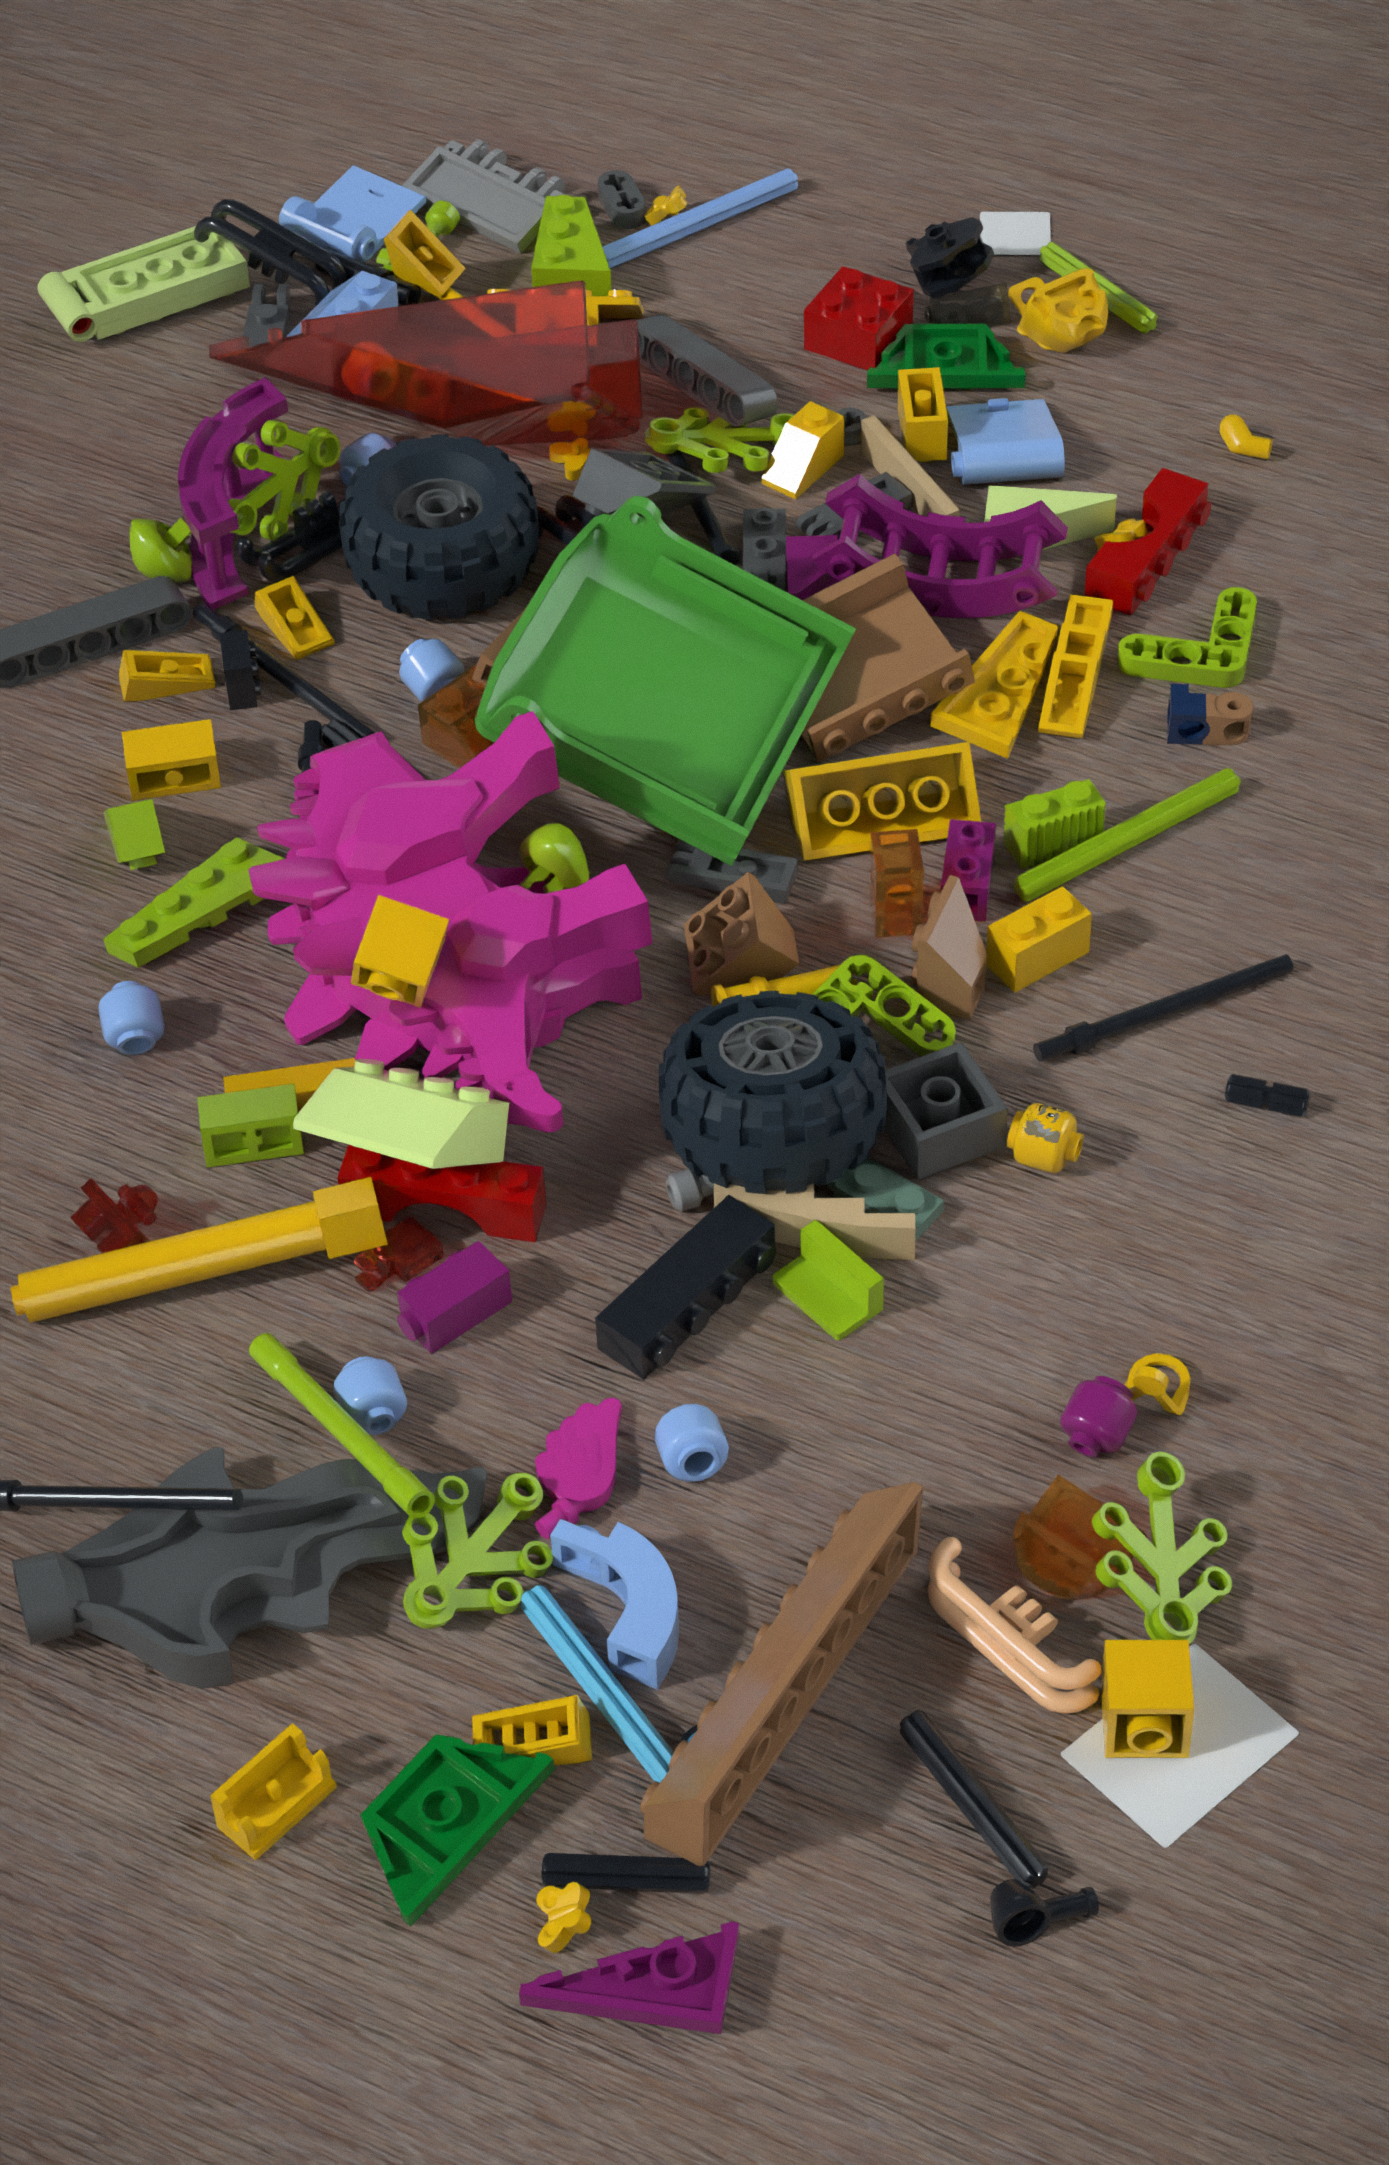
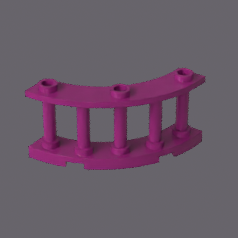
M266 377L244 387L222 402L223 409L213 418L206 416L190 436L179 463L178 485L180 504L184 519L192 532L189 547L193 559L192 575L202 599L212 610L249 594L248 587L240 578L233 561V547L236 534L230 532L239 529L237 514L229 505L228 500L234 498L243 499L273 474L257 468L254 470L241 468L239 470L232 458L234 448L255 433L256 445L262 452L283 458L276 449L274 450L273 446L265 445L261 439V429L265 422L288 413L287 399Z
M861 474L856 475L827 493L825 504L844 519L839 540L813 554L812 560L839 582L895 553L899 557L900 549L918 555L931 557L928 576L905 571L909 588L930 616L947 618L997 616L1020 611L1057 596V589L1038 570L1042 549L1066 539L1068 527L1042 500L1013 512L993 515L989 522L966 523L965 517L947 516L931 512L925 517L903 509V502L885 494ZM859 530L884 543L881 560L856 545ZM1023 555L1021 567L995 575L999 559ZM948 560L980 561L977 578L945 579Z

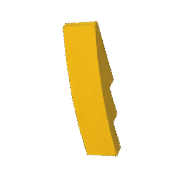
M1070 594L1065 621L1062 623L1057 650L1053 654L1038 727L1039 733L1083 739L1113 612V600Z

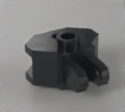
M970 217L949 224L945 221L939 225L931 224L925 229V236L919 240L913 237L905 243L912 257L910 264L925 295L935 298L956 292L988 269L994 256V251L992 247L982 241L980 234L983 230V225L981 221Z

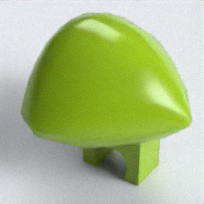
M182 516L172 527L154 519L132 520L129 528L132 560L139 572L148 578L170 577L175 583L189 581L192 575L193 559L190 548L185 541L192 535V532L184 517Z
M560 823L546 824L533 830L522 841L519 848L520 859L530 873L519 886L529 890L533 883L546 881L547 883L543 886V894L578 887L589 881L587 860L581 842L569 827Z

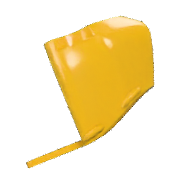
M1089 268L1077 270L1046 284L1042 279L1032 277L1011 286L1008 291L1009 298L1022 316L1020 324L1017 326L1018 333L1032 339L1045 350L1066 353L1095 340L1106 329L1108 299L1105 290L1100 289L1094 276V271ZM1028 289L1035 290L1027 304L1022 301L1021 293Z

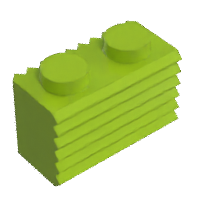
M1090 779L1072 781L1064 787L1042 794H1031L1023 800L1004 805L1006 811L1004 812L1005 818H1003L1005 825H1003L1005 830L1003 831V841L1018 866L1025 870L1028 865L1035 867L1036 863L1042 864L1045 860L1048 861L1104 832L1106 802Z

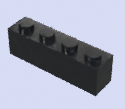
M727 1195L595 1317L597 1349L643 1380L658 1366H665L673 1358L677 1348L691 1335L699 1334L706 1327L710 1317L724 1304L732 1303L740 1294L743 1286L757 1273L765 1272L771 1266L776 1256L775 1224L735 1198Z

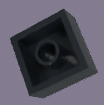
M247 630L220 633L223 668L230 710L257 707L256 696L261 695L260 680L254 679V677H259L257 660L251 659V657H256L254 640H248Z

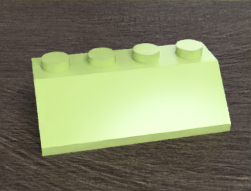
M356 1059L354 1067L334 1068L294 1118L293 1129L432 1169L503 1162L509 1103L489 1098L490 1090L460 1087L459 1090L454 1088V1081L450 1079L427 1077L422 1080L418 1079L419 1071L391 1068L388 1071L384 1070V1062Z

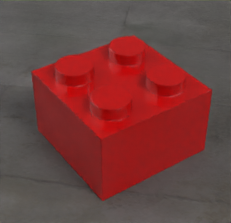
M842 266L804 309V349L867 371L870 367L877 368L882 361V352L890 343L896 340V334L904 324H913L914 289L860 272L857 269Z

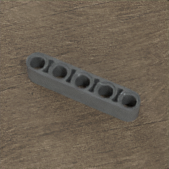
M659 314L627 323L623 327V345L633 359L731 425L738 427L772 417L776 413L778 407L776 392L767 381L667 315Z
M159 576L0 629V688L16 687L177 632L189 623L192 617V610L175 581L170 577Z

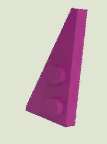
M728 1922L721 1924V1932L684 1942L682 1935L664 1940L659 1946L654 1948L640 1947L597 1959L598 1967L563 1976L561 1970L541 1975L530 1983H521L519 1990L520 2005L721 2034L740 1935L739 1923Z

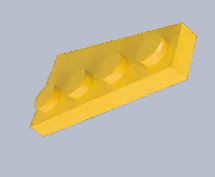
M1019 611L972 665L975 683L965 687L956 694L944 698L932 711L930 726L1008 759L1056 643L1058 626Z

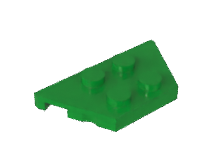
M904 324L896 334V340L890 343L882 352L881 363L877 368L870 367L867 371V388H898V370L940 367L943 388H1025V370L1022 367H1014L1010 362V352L1002 343L996 341L995 334L987 324Z
M435 1734L360 1814L399 1911L407 1925L411 1927L551 1775L555 1770L553 1758L538 1752L535 1758L505 1753L504 1746L483 1742L472 1745L465 1743L460 1738Z

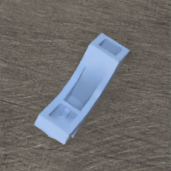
M560 1519L550 1535L553 1566L607 1587L618 1595L626 1606L607 1639L609 1669L658 1690L674 1661L679 1641L677 1590L673 1574L666 1560L648 1539L620 1522H617L607 1538L590 1526H577Z

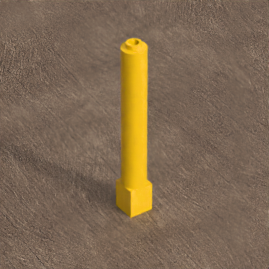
M368 1177L312 1191L314 1201L20 1273L18 1274V1285L10 1286L17 1316L26 1314L29 1323L323 1250H327L328 1258L332 1259L388 1245L372 1178Z

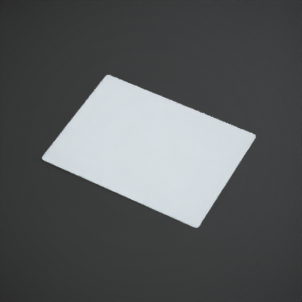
M1197 1644L1189 1646L1194 1698V1718L1189 1758H1105L1103 1719L1061 1752V1756L1164 1848L1169 1847L1299 1735V1732Z

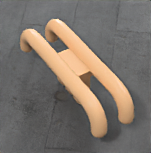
M955 1537L943 1539L932 1551L928 1563L930 1581L927 1592L930 1605L936 1613L1034 1701L1049 1711L1070 1714L1081 1712L1092 1706L1099 1698V1690L1092 1682L1098 1679L1101 1674L1100 1663L1095 1659H1086L1079 1665L1070 1668L1060 1667L1035 1645L1054 1630L1058 1619L1051 1613L1046 1612L1034 1621L1041 1613L1042 1605L1035 1599H1030L1019 1607L1024 1602L1027 1592L1018 1585L1012 1587L991 1605H988L959 1579L960 1567L952 1561L961 1552L962 1546L960 1541ZM1055 1688L1064 1689V1690H1072V1689H1075V1690L1070 1691V1692H1062V1691L1056 1690Z

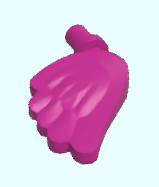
M607 1398L598 1406L584 1403L576 1410L574 1416H569L562 1421L559 1430L551 1431L547 1435L546 1451L540 1453L535 1459L538 1481L545 1493L554 1501L552 1510L535 1522V1527L543 1538L549 1539L551 1537L550 1535L560 1519L577 1524L579 1522V1513L598 1509L609 1500L616 1481L617 1435L622 1412V1405L619 1399Z

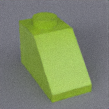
M153 799L106 809L104 816L118 864L128 862L130 870L157 864L155 855L165 853Z

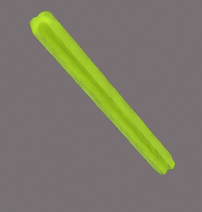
M1225 768L1017 876L1013 885L1014 891L1022 901H1031L1237 793L1241 780L1233 769Z

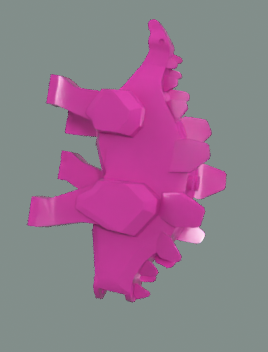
M531 711L516 716L493 745L451 775L440 780L426 781L389 744L382 731L310 756L311 769L293 778L294 787L296 788L294 792L296 802L290 805L291 814L299 815L300 819L292 818L263 823L257 826V833L260 838L291 848L287 853L286 859L252 866L248 870L255 895L261 898L293 903V905L270 917L268 920V939L273 945L298 943L293 947L294 959L310 973L284 1017L286 1029L297 1045H304L342 1025L358 1009L371 1019L365 1024L355 1060H379L384 1062V1070L389 1071V1069L410 1057L417 1047L430 1051L422 1069L424 1078H442L459 1068L461 1078L455 1084L456 1089L460 1090V1087L481 1088L483 1086L484 1089L490 1090L489 1098L508 1102L507 1124L523 1125L548 1133L561 1129L564 1125L561 1103L544 1091L536 1072L529 1069L534 1047L545 1046L560 1038L565 1019L597 1001L608 1000L627 1005L641 1000L642 988L639 960L633 950L651 945L653 940L648 900L626 864L608 869L592 879L589 877V881L578 887L543 894V886L547 883L546 881L533 883L529 890L519 886L530 873L526 867L488 868L475 862L488 837L534 797L560 789L555 748L535 713ZM378 895L449 919L445 942L421 1008L402 1001L381 997L370 990L351 984L353 963Z

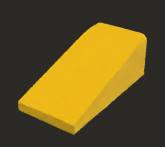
M294 576L255 591V608L295 660L335 644L332 635Z
M123 650L119 669L123 701H144L215 688L216 682L209 654Z

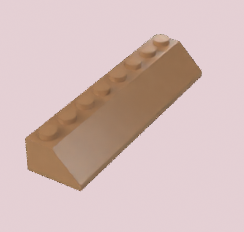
M911 1482L863 1493L851 1511L848 1509L843 1510L835 1523L832 1539L825 1548L822 1546L817 1547L812 1554L806 1570L807 1575L800 1585L793 1583L788 1588L780 1605V1613L774 1622H765L758 1631L753 1644V1652L746 1662L739 1660L733 1666L726 1681L725 1691L717 1702L714 1700L709 1701L703 1709L697 1725L698 1730L689 1742L686 1740L681 1741L675 1749L670 1760L669 1771L661 1783L654 1781L646 1790L640 1805V1811L644 1813L645 1839L698 1866H705L917 1554L923 1495L922 1485Z

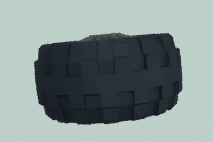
M448 434L431 435L430 438L415 440L413 437L399 441L397 446L388 450L384 448L369 457V464L367 466L362 465L351 477L350 484L345 489L346 501L340 502V532L347 568L352 569L354 581L371 599L382 601L384 608L398 614L407 612L413 614L414 618L432 620V617L448 616L449 619L466 617V613L480 610L482 612L497 605L499 598L512 595L521 586V580L528 575L530 566L535 562L538 553V510L531 482L526 474L522 472L519 465L509 460L507 453L493 445L490 447L482 445V441L466 436L452 438L448 437Z
M760 991L758 995L743 997L740 994L725 998L721 1001V1004L713 1007L706 1006L690 1016V1023H683L671 1036L669 1045L663 1052V1063L659 1064V1106L665 1138L672 1141L675 1153L682 1157L683 1164L698 1176L704 1174L708 1176L709 1182L728 1188L729 1184L745 1187L746 1193L766 1194L767 1190H786L787 1194L807 1190V1185L811 1184L826 1185L841 1178L843 1171L846 1169L853 1170L868 1157V1150L875 1146L878 1132L883 1131L887 1112L884 1055L880 1054L879 1043L873 1037L864 1021L857 1016L851 1017L849 1009L833 1001L827 1003L818 1000V997L815 995L797 992L796 995L780 994L779 991Z

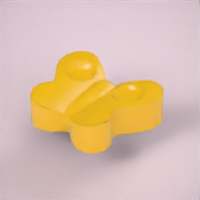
M678 185L673 189L670 196H658L653 200V205L644 214L645 219L652 226L659 223L669 214L672 217L678 215V212L687 205L685 200L687 195Z
M578 438L572 443L556 442L551 444L549 456L552 462L564 463L565 477L573 481L580 478L591 449H589L588 441L585 438Z
M1127 519L1120 522L1113 533L1097 535L1094 537L1099 551L1106 541H1132L1145 536L1149 532L1144 520Z
M571 1882L564 1889L546 1886L539 1891L536 1898L537 1905L548 1915L549 1920L538 1935L537 1940L540 1946L552 1953H558L576 1933L584 1934L589 1930L591 1917L585 1912L590 1899V1891L577 1882Z

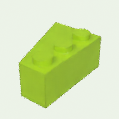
M569 195L546 196L531 266L533 289L552 291V296H568V291L574 289L592 291V296H608V291L612 290L611 270L585 197H571Z

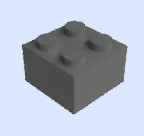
M962 1042L886 1070L887 1112L884 1129L917 1180L1006 1147L1008 1108Z

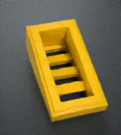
M578 1695L472 1716L473 1745L482 1742L494 1744L493 1731L502 1730L505 1753L535 1758L537 1752L544 1753L553 1758L554 1765L576 1764L592 1760L590 1716ZM568 1726V1735L562 1736V1727ZM539 1728H547V1739L540 1740ZM516 1729H524L523 1744L517 1745Z

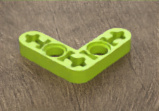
M1231 587L1223 590L1217 599L1209 642L1147 634L1125 636L1118 644L1117 664L1119 669L1125 674L1135 677L1220 688L1237 686L1242 682L1245 675L1256 615V596L1253 592L1241 587ZM1233 608H1240L1239 617L1231 616ZM1223 634H1236L1241 639L1229 641L1220 636ZM1185 657L1192 662L1189 664H1177L1172 662L1171 659Z
M855 955L846 959L813 993V995L818 997V1000L824 1002L833 1001L849 1009L851 1017H858L861 1012L865 1013L921 1057L954 1045L956 1028L949 1016L875 959L867 955ZM864 972L869 974V986L864 982H860L856 986L851 984L852 973L858 977ZM873 989L878 992L875 1001H872ZM891 998H901L909 1004L910 1011L905 1016L892 1017L885 1012L883 1005ZM918 1014H922L920 1025L915 1022ZM937 1029L943 1031L942 1042L937 1039L932 1040L930 1043L925 1041V1030L930 1033L936 1032Z

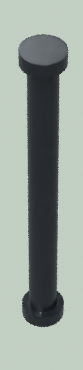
M676 450L674 453L665 454L669 463L694 474L682 451ZM704 498L690 504L714 550V555L736 566L740 560V554L734 545L729 544L707 499Z

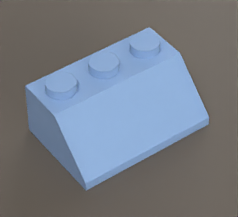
M365 271L356 274L333 289L266 357V364L336 389L344 380L342 364L347 353L361 343L373 342L379 344L399 323L397 283Z

